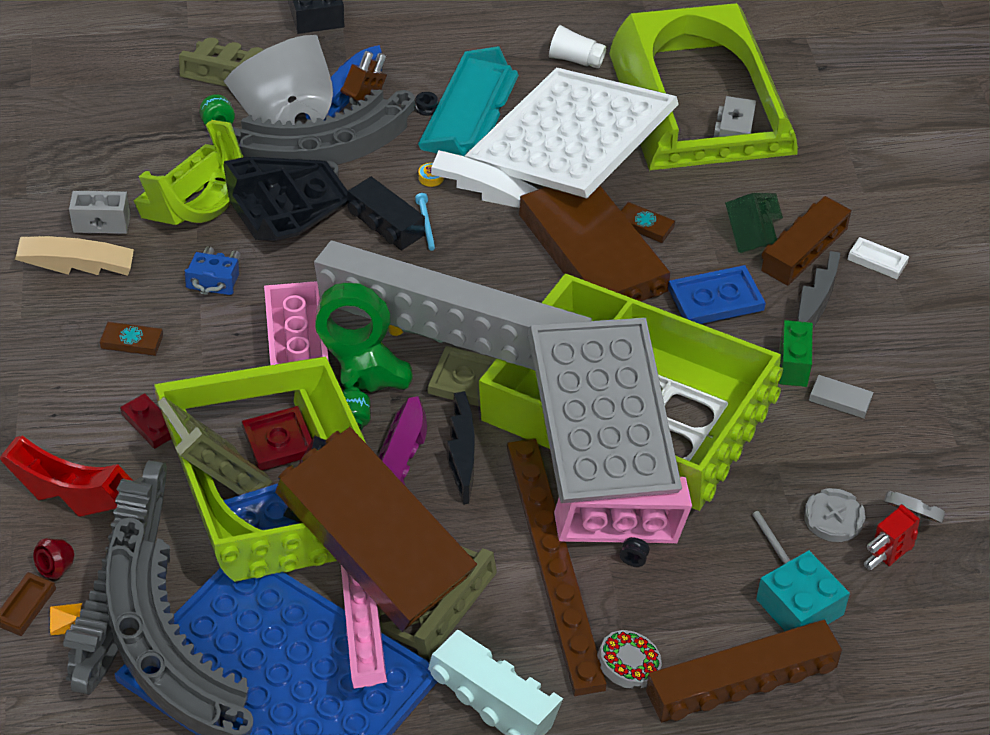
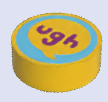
M433 162L423 164L418 171L420 183L428 187L438 186L444 181V177L431 175Z

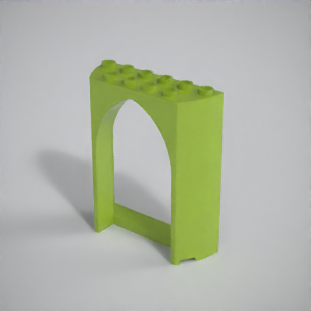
M737 3L631 13L617 31L609 54L619 83L665 94L666 92L654 62V56L657 52L725 46L735 53L747 67L773 129L772 132L677 141L679 128L674 114L671 112L640 144L649 170L797 155L798 146L795 132L747 18Z
M326 356L154 384L158 402L165 397L185 412H187V408L295 390L294 404L300 409L311 439L317 436L327 440L334 432L339 431L342 433L351 427L365 442ZM162 411L172 441L176 447L182 439ZM178 454L217 561L223 572L234 582L261 578L265 575L280 572H290L310 566H320L337 561L304 523L260 530L238 517L219 495L212 476Z

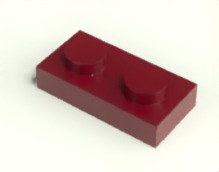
M145 393L120 407L122 416L154 449L172 439L162 411Z

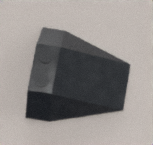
M247 156L224 161L223 164L229 201L255 240L277 241L298 236L348 203V190L327 161Z

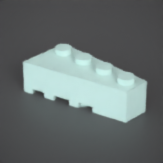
M456 630L431 656L428 670L433 678L440 684H446L455 692L457 698L463 704L472 706L480 713L481 718L486 724L492 727L495 726L504 735H545L552 728L563 698L554 692L549 697L539 690L541 684L533 678L529 677L525 681L517 676L513 665L505 660L496 662L492 659L489 649L460 630Z

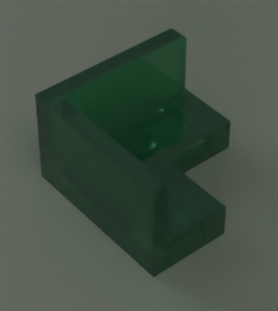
M750 193L725 202L739 253L759 247H767L777 241L773 222L783 219L776 193Z

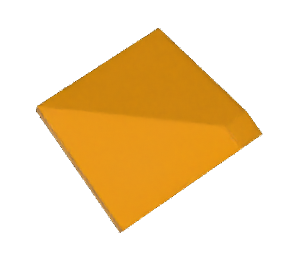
M82 603L51 606L50 634H66V630H70L71 624H75L76 617H80V611L83 609Z

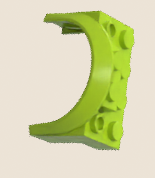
M209 121L206 124V128L214 145L205 144L167 175L153 176L149 171H145L139 176L145 192L133 201L141 218L177 225L184 221L203 223L218 217L230 206L226 182L215 179L223 178L226 181L223 167L224 161L243 157L230 122ZM209 181L206 188L197 198L188 203H185L187 201L186 198H188L191 194L202 190L204 188V184Z

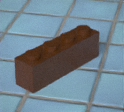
M826 196L818 203H813L803 217H798L788 231L784 230L774 244L768 245L764 249L761 271L789 286L848 229L852 210Z

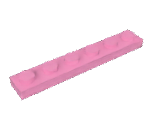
M341 565L353 687L355 689L386 683L387 677L378 605Z

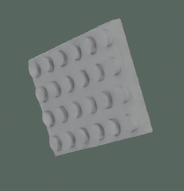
M646 318L530 325L528 334L560 504L679 493L682 490Z

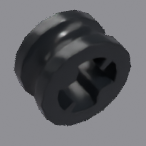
M432 92L419 93L415 100L417 113L423 116L433 115L438 106V97Z
M636 537L626 538L619 554L620 559L633 567L643 566L650 551L649 545Z

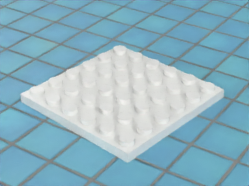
M556 68L483 137L465 157L491 165L504 171L511 177L588 198L679 105L677 96Z

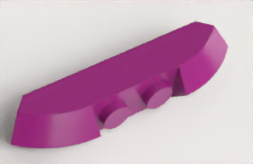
M418 396L408 398L396 412L378 455L404 485V478L410 469V466L407 465L408 459H412L419 444H424L427 434L426 414Z

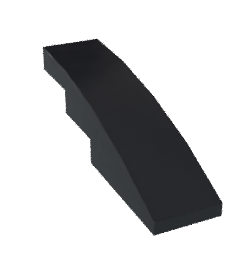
M465 391L454 393L455 416L451 417L450 436L452 440L447 441V461L462 503L465 505L470 502L474 481L475 434Z

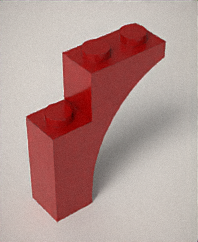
M23 435L16 437L0 456L3 464L38 500L60 496L78 517L116 509L117 503L115 500L119 495L117 487L120 480L133 481L118 464L106 467H90L75 464L48 453Z

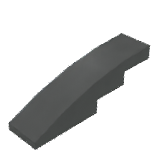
M830 251L826 270L816 269L813 287L803 286L797 321L813 323V328L817 324L832 294L841 253Z

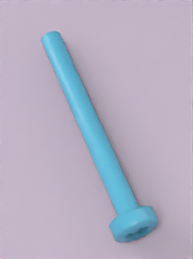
M419 193L415 196V202L420 206L421 214L425 216V234L428 249L433 251L435 245L426 207L428 196L425 193Z

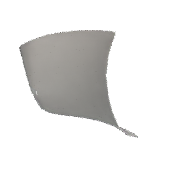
M303 35L291 38L266 48L241 63L224 80V83L248 115H252L253 121L261 118L262 123L271 119L272 124L280 120L282 125H285L287 121H291L292 125H295V117L299 113H307L313 123L316 122L317 118L324 120L330 109L333 97L331 77L317 35ZM290 96L297 98L291 103L288 102Z

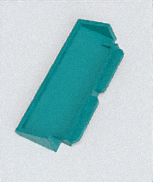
M499 46L464 52L418 143L421 150L436 154L438 151H443L465 157L467 152L495 127L500 116L499 109L505 105L519 76L518 72L512 70L511 66L507 64Z

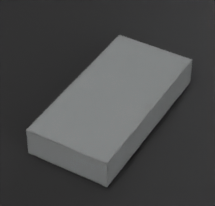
M818 375L809 401L865 418L874 392Z

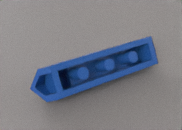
M380 45L369 47L356 53L331 76L333 97L327 115L334 118L335 113H339L350 102V97L341 93L340 90L344 86L351 65H360L365 51L372 53V59L376 60L378 53H382ZM305 113L306 119H310V116Z

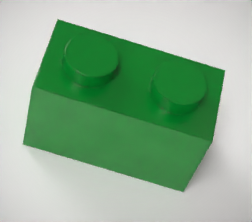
M784 320L780 340V367L783 368L779 384L808 386L812 367L813 323Z

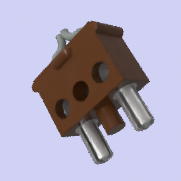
M365 51L360 65H351L344 86L340 91L350 97L352 105L359 106L358 102L356 103L353 99L365 101V95H370L371 89H382L387 74L381 72L386 58L382 53H378L376 60L372 59L373 54Z

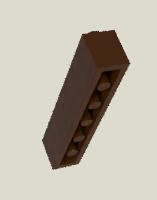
M824 619L648 673L646 692L661 723L671 719L676 721L700 710H712L722 703L741 701L754 693L770 692L777 686L789 682L798 683L806 677L818 673L827 674L837 668L842 649Z

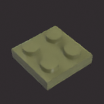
M446 346L429 382L428 394L454 400V393L465 391L469 404L480 407L479 380L497 358Z

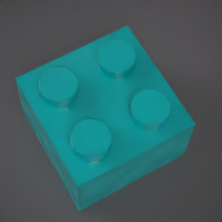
M808 550L761 577L756 600L784 631H788L824 619L827 624H830L840 618L845 613L850 593Z

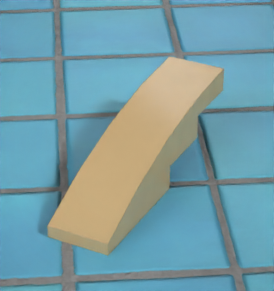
M52 236L20 237L15 260L68 275L71 268L99 275L102 268L128 276L134 249L79 238Z

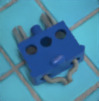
M209 246L205 248L203 253L196 252L189 268L184 270L186 287L201 290V294L211 292L232 295L234 293L233 287L239 276L238 260L240 253L232 251L230 257H225L223 253L213 255L214 249L212 247L209 248Z

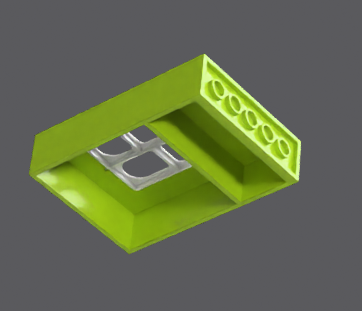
M565 273L543 300V304L590 317L592 321L646 318L664 405L667 404L673 395L678 394L702 403L714 412L713 421L707 426L698 428L690 427L667 417L670 431L683 435L692 443V452L687 457H675L679 476L686 477L692 508L700 511L706 501L710 502L713 499L719 481L723 482L726 479L731 463L733 461L737 462L740 458L745 442L752 440L758 422H764L770 404L777 402L781 392L778 382L783 372V368L780 367L781 354ZM497 358L479 380L481 421L527 440L536 438L539 445L550 449L536 371Z

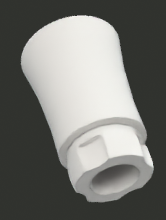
M559 25L551 42L549 58L567 60L599 69L605 57L606 46Z

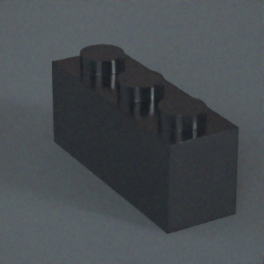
M372 176L347 191V206L350 213L361 219L371 230L378 232L388 243L395 245L401 251L425 236V216Z

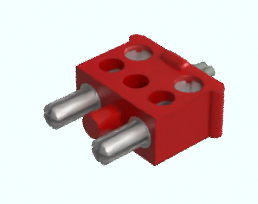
M901 504L897 510L879 523L875 539L867 545V549L871 550L873 555L864 562V566L868 570H872L882 561L891 566L906 552L912 550L918 536L920 514L911 512Z

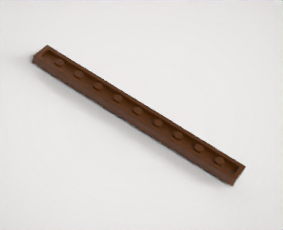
M535 438L508 442L507 452L574 696L604 692L606 691V681L600 668L601 663L597 656V649L565 541H559L554 514L556 506L537 440Z

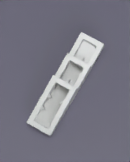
M438 151L431 167V175L457 180V188L482 193V201L520 208L521 195L539 190L491 165L448 152Z

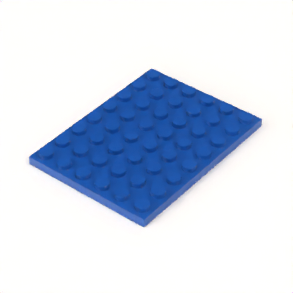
M220 568L174 614V624H179L180 635H186V645H194V654L199 652L203 654V663L209 660L213 661L212 671L222 667L224 678L234 673L235 683H238L243 677L247 678L249 692L248 701L244 708L248 709L253 716V728L250 735H392L437 683L428 670L430 664L428 661L381 633L387 682L371 687L365 686L354 689L351 678L345 610L284 572L234 582ZM125 664L115 673V679L118 683L169 716L138 685ZM148 666L142 671L147 674H154L159 669L154 666ZM220 716V727L223 726V720H225V718H223V717H221V716ZM237 717L235 722H231L233 723L234 730H239L240 726H245L243 725V719ZM178 722L180 725H182L183 727H185L186 729H188L189 731H191V732L194 733L195 735H201V734H199V733H197V732H195V731H193V730L187 728L186 726H184V725L181 724L180 722Z

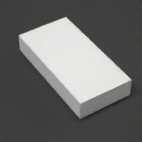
M859 237L849 252L847 260L898 279L908 263L909 256Z

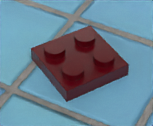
M298 406L242 420L244 434L257 468L260 470L301 460L312 441Z

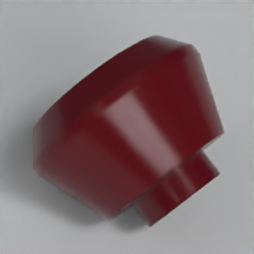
M41 539L36 544L33 552L35 566L44 577L52 580L59 579L72 566L74 550L69 543L62 539Z

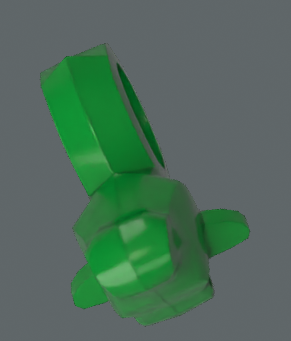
M359 283L335 284L324 291L316 310V332L325 346L340 362L341 384L345 389L356 387L361 390L374 392L391 387L405 390L413 380L411 365L398 359L381 343L390 325V312L386 302L372 289ZM356 306L363 309L371 317V322L363 328L355 330L345 329L337 325L332 320L330 314L339 307Z

